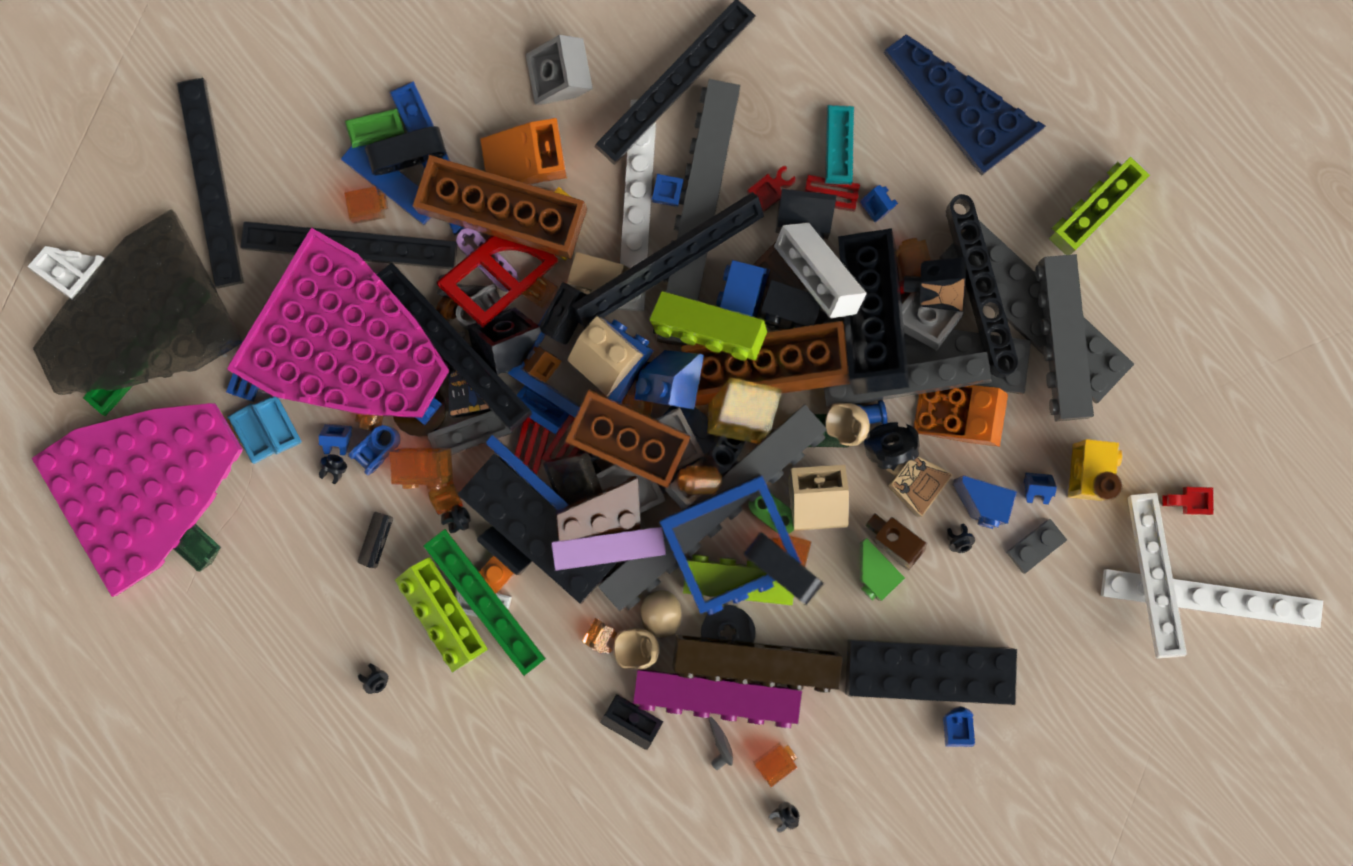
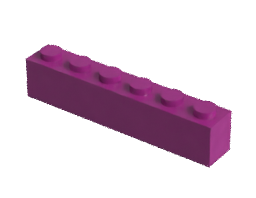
M642 669L637 670L633 704H639L638 709L655 711V706L665 707L666 713L682 714V710L693 711V716L709 718L710 713L720 714L721 720L737 721V717L748 718V723L764 725V720L775 721L776 727L791 728L792 724L799 723L802 690L778 686L767 687L755 683L739 684L723 679L722 681L707 680L706 677L699 676L683 678L675 673Z

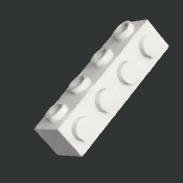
M810 223L783 225L774 247L827 315L833 318L857 314L866 292Z

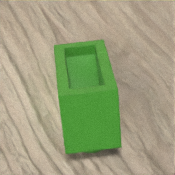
M866 538L860 542L859 581L864 585L861 590L872 601L875 598L878 601H882L905 577Z

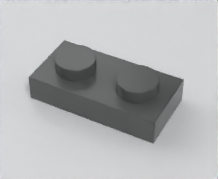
M1048 519L1006 553L1021 572L1025 574L1065 543L1067 539L1054 522Z

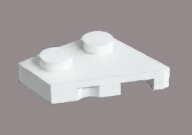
M45 246L28 265V268L71 300H74L107 261L100 255L94 257L82 255L76 251H61L58 248Z

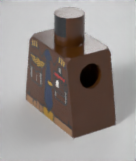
M875 513L865 525L876 534L874 538L875 543L908 571L926 551L927 543L893 517L886 522ZM889 534H896L899 538L895 541H890L887 536Z

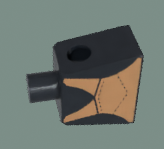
M966 257L923 261L921 263V276H904V292H920V305L922 307L964 312Z

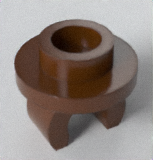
M1102 472L1095 477L1092 490L1101 499H1114L1122 490V482L1115 473Z

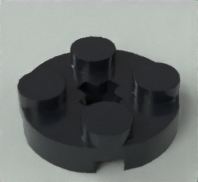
M889 422L873 428L869 432L870 437L864 441L867 457L877 463L881 469H889L893 465L915 460L919 456L920 447L917 430L906 424L907 428L899 427L898 422Z
M723 605L721 611L705 616L701 626V637L726 640L725 636L720 635V631L724 630V625L729 624L731 629L736 630V634L731 636L732 640L754 642L756 636L755 625L752 618L744 610L733 605Z

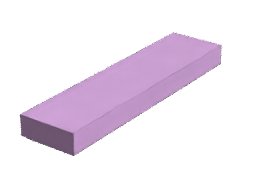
M662 527L552 542L556 571L666 555Z

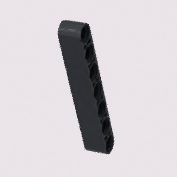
M959 194L948 204L946 217L957 256L966 257L965 285L983 349L988 355L990 372L995 377L1005 378L1017 369L1019 364L974 202L968 195ZM954 205H963L966 209V214L961 215L955 212ZM967 229L972 232L973 240H965L961 235V230ZM968 256H977L980 260V266L971 265ZM976 281L985 282L988 288L987 292H980L976 288ZM984 306H989L994 310V318H987L984 315ZM991 332H997L1001 335V344L997 345L991 341ZM999 358H1004L1009 362L1008 371L999 368Z

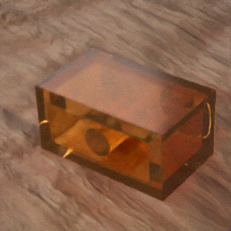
M399 448L389 452L391 483L402 485L403 489L418 488L419 485H427V489H441L443 484L453 480L451 448Z

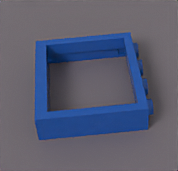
M604 319L644 355L609 396L610 399L621 403L654 350L648 347L650 341L636 333L632 337L625 331L628 327L614 319L611 323ZM541 332L526 357L527 359H530L535 353L533 348L539 347L546 336L544 333ZM524 362L507 373L576 418L581 405L529 374L523 368L526 365Z
M762 475L660 520V524L701 614L706 611L708 615L719 612L723 609L722 604L731 600L733 604L749 598L747 593L758 589L759 593L774 587L773 582L775 580L766 574L705 601L674 533V527L759 490L787 553L801 563Z

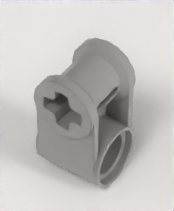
M491 284L480 290L471 299L480 308L487 311L493 306L489 298L495 304L501 297L496 291L497 286ZM509 305L501 312L506 311L509 308ZM458 306L456 317L460 325L468 330L467 326L476 323L474 319L472 321H464L462 316L465 311Z

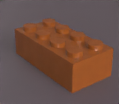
M588 390L565 442L668 488L691 436L595 391Z

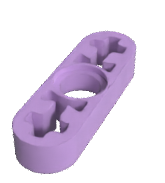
M468 228L461 230L457 235V245L466 256L474 251L470 245L464 247L466 243L464 238L466 236L469 238L475 236L473 240L478 247L486 241L477 231ZM498 252L493 254L495 260L499 264L503 263L502 267L507 272L512 273V276L519 282V276L515 269ZM481 264L478 266L500 290L509 292Z

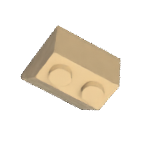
M596 316L578 337L567 361L606 396H609L644 355L609 323Z

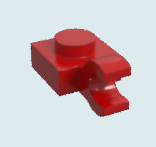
M1183 487V495H1162V506H1183V514L1214 515L1213 487Z

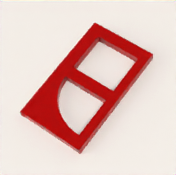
M491 236L436 283L483 328L554 267L559 259L551 253ZM508 250L520 251L536 257L543 263L521 282H518L491 255ZM480 264L509 290L507 294L487 311L480 308L456 285Z

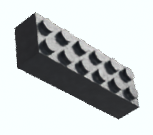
M892 228L838 236L840 261L866 292L857 314L844 316L848 374L853 393L857 395L909 388L897 250Z
M495 454L487 460L457 494L580 604L588 598L618 563L613 562L556 571L552 542H559L555 512L557 509Z
M850 639L847 641L845 690L847 696L1016 705L1017 649Z

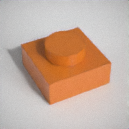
M494 555L479 571L495 593H498L514 575Z

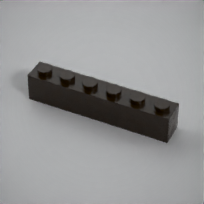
M676 634L672 667L674 672L683 678H695V675H704L707 680L722 681V677L733 678V682L739 684H749V680L760 681V685L767 687H776V684L780 683L787 684V687L790 689L803 690L804 686L814 687L815 691L829 693L831 689L839 690L843 656L837 651Z

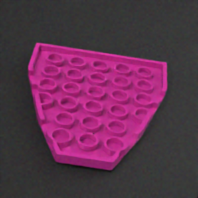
M313 228L309 230L227 370L277 398L356 414L422 418L449 372L448 367L418 321L361 256Z
M216 403L152 409L74 429L32 457V460L111 597H114L161 568L165 563L164 559L173 548L180 544L181 537L188 529L195 525L217 495V488L222 480L227 478L231 471V465L237 461L243 449Z

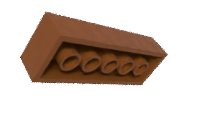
M429 155L413 203V207L419 214L568 259L572 258L587 212V207L583 200Z
M843 321L768 332L756 361L748 358L740 360L733 357L731 353L724 351L716 353L697 343L695 345L681 346V352L704 355L695 406L850 384L846 334Z

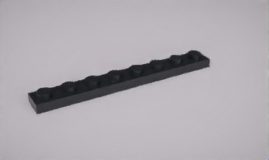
M734 0L595 144V148L615 165L750 25L756 15L740 0Z
M204 78L178 82V91L214 284L216 288L242 284L244 279L207 83Z
M751 192L572 304L580 325L586 329L596 316L600 318L606 317L763 218L764 214L759 197Z
M244 221L240 248L250 251L295 255L311 228ZM313 228L357 253L367 262L388 264L392 262L399 265L452 269L455 267L456 241Z
M392 262L377 274L418 321L441 357L511 432L532 415L531 410Z

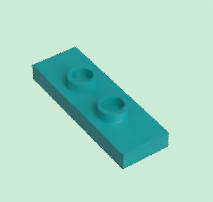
M827 106L826 184L852 185L854 106Z

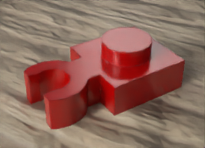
M786 166L778 169L774 179L767 174L747 190L748 194L753 192L759 197L763 212L779 201L782 188H789L794 185L796 181L795 176L787 181L781 176L787 171Z

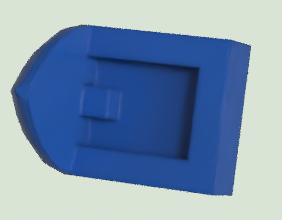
M958 706L944 715L945 747H973L975 745L974 715L968 708Z

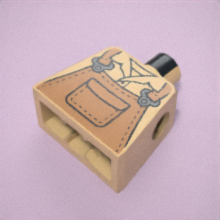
M920 457L886 469L895 476L888 485L889 489L918 518L924 515L953 476L950 472Z

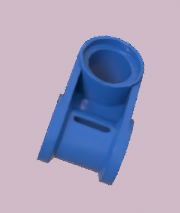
M378 426L363 441L357 444L348 456L350 459H355L365 469L364 473L368 476L376 471L384 460L398 447L401 440L400 434L392 427ZM389 431L392 438L390 443L384 446L380 441L382 433Z

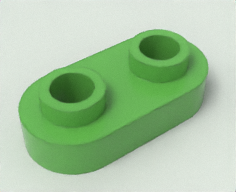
M771 494L780 517L787 516L789 518V524L785 526L789 534L794 531L791 509ZM762 495L753 502L749 500L751 513L778 533L768 509H760L758 507V501L763 499Z

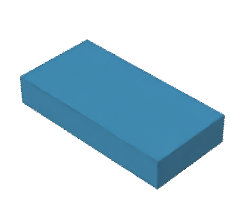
M272 396L252 405L251 409L276 455L301 444L302 441L279 398Z
M249 404L227 417L251 462L256 464L275 452L251 409L253 404Z

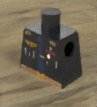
M455 371L449 372L450 417L455 419L492 411Z

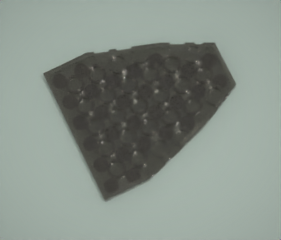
M171 209L127 235L95 269L73 299L68 298L35 344L33 350L53 392L58 395H66L76 391L87 393L97 389L117 390L146 383L148 379L157 377L167 378L173 376V373L182 371H196L242 344L243 341L177 213Z

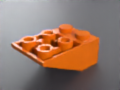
M557 118L529 122L480 138L485 172L526 184L567 178Z
M975 385L919 394L914 428L921 435L1000 447L1008 394L1000 388Z

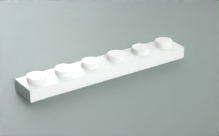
M1157 493L1130 495L1127 499L1155 657L1157 659L1187 655L1158 495Z

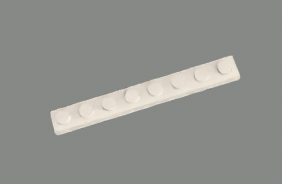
M631 100L630 108L637 100ZM656 122L627 151L620 264L629 268L648 257ZM645 292L621 306L618 310L644 311Z
M1104 569L1101 596L1146 603L1141 574ZM1173 579L1178 608L1321 628L1322 600Z

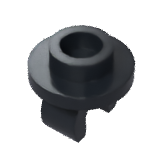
M334 454L322 457L320 460V467L322 469L319 472V478L323 479L330 472L334 476L332 483L336 484L342 478V473L346 472V462L343 461L342 457Z
M456 504L451 507V511L441 515V524L449 523L450 534L456 533L460 529L465 531L469 528L471 517L465 507L461 508Z
M964 523L961 524L962 534L954 535L951 528L947 529V538L950 541L948 546L952 552L965 553L975 543L974 535L968 533V528Z
M370 663L368 667L372 673L368 677L359 674L358 679L363 683V689L366 693H379L386 687L389 676L384 670H380V668Z
M788 802L781 803L769 815L770 820L779 817L783 822L776 829L777 832H783L786 828L792 830L799 825V812L794 805Z

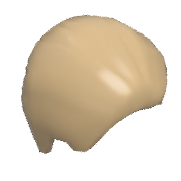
M852 403L832 404L825 418L827 434L837 438L842 445H859L866 439L870 430L867 413L861 407Z
M658 590L645 597L640 609L642 624L645 630L653 633L656 638H666L667 636L674 635L681 624V605L676 596L669 591Z
M631 628L620 631L615 636L613 645L614 656L618 665L622 668L642 670L653 665L660 654L659 643L655 635L650 631L641 628Z

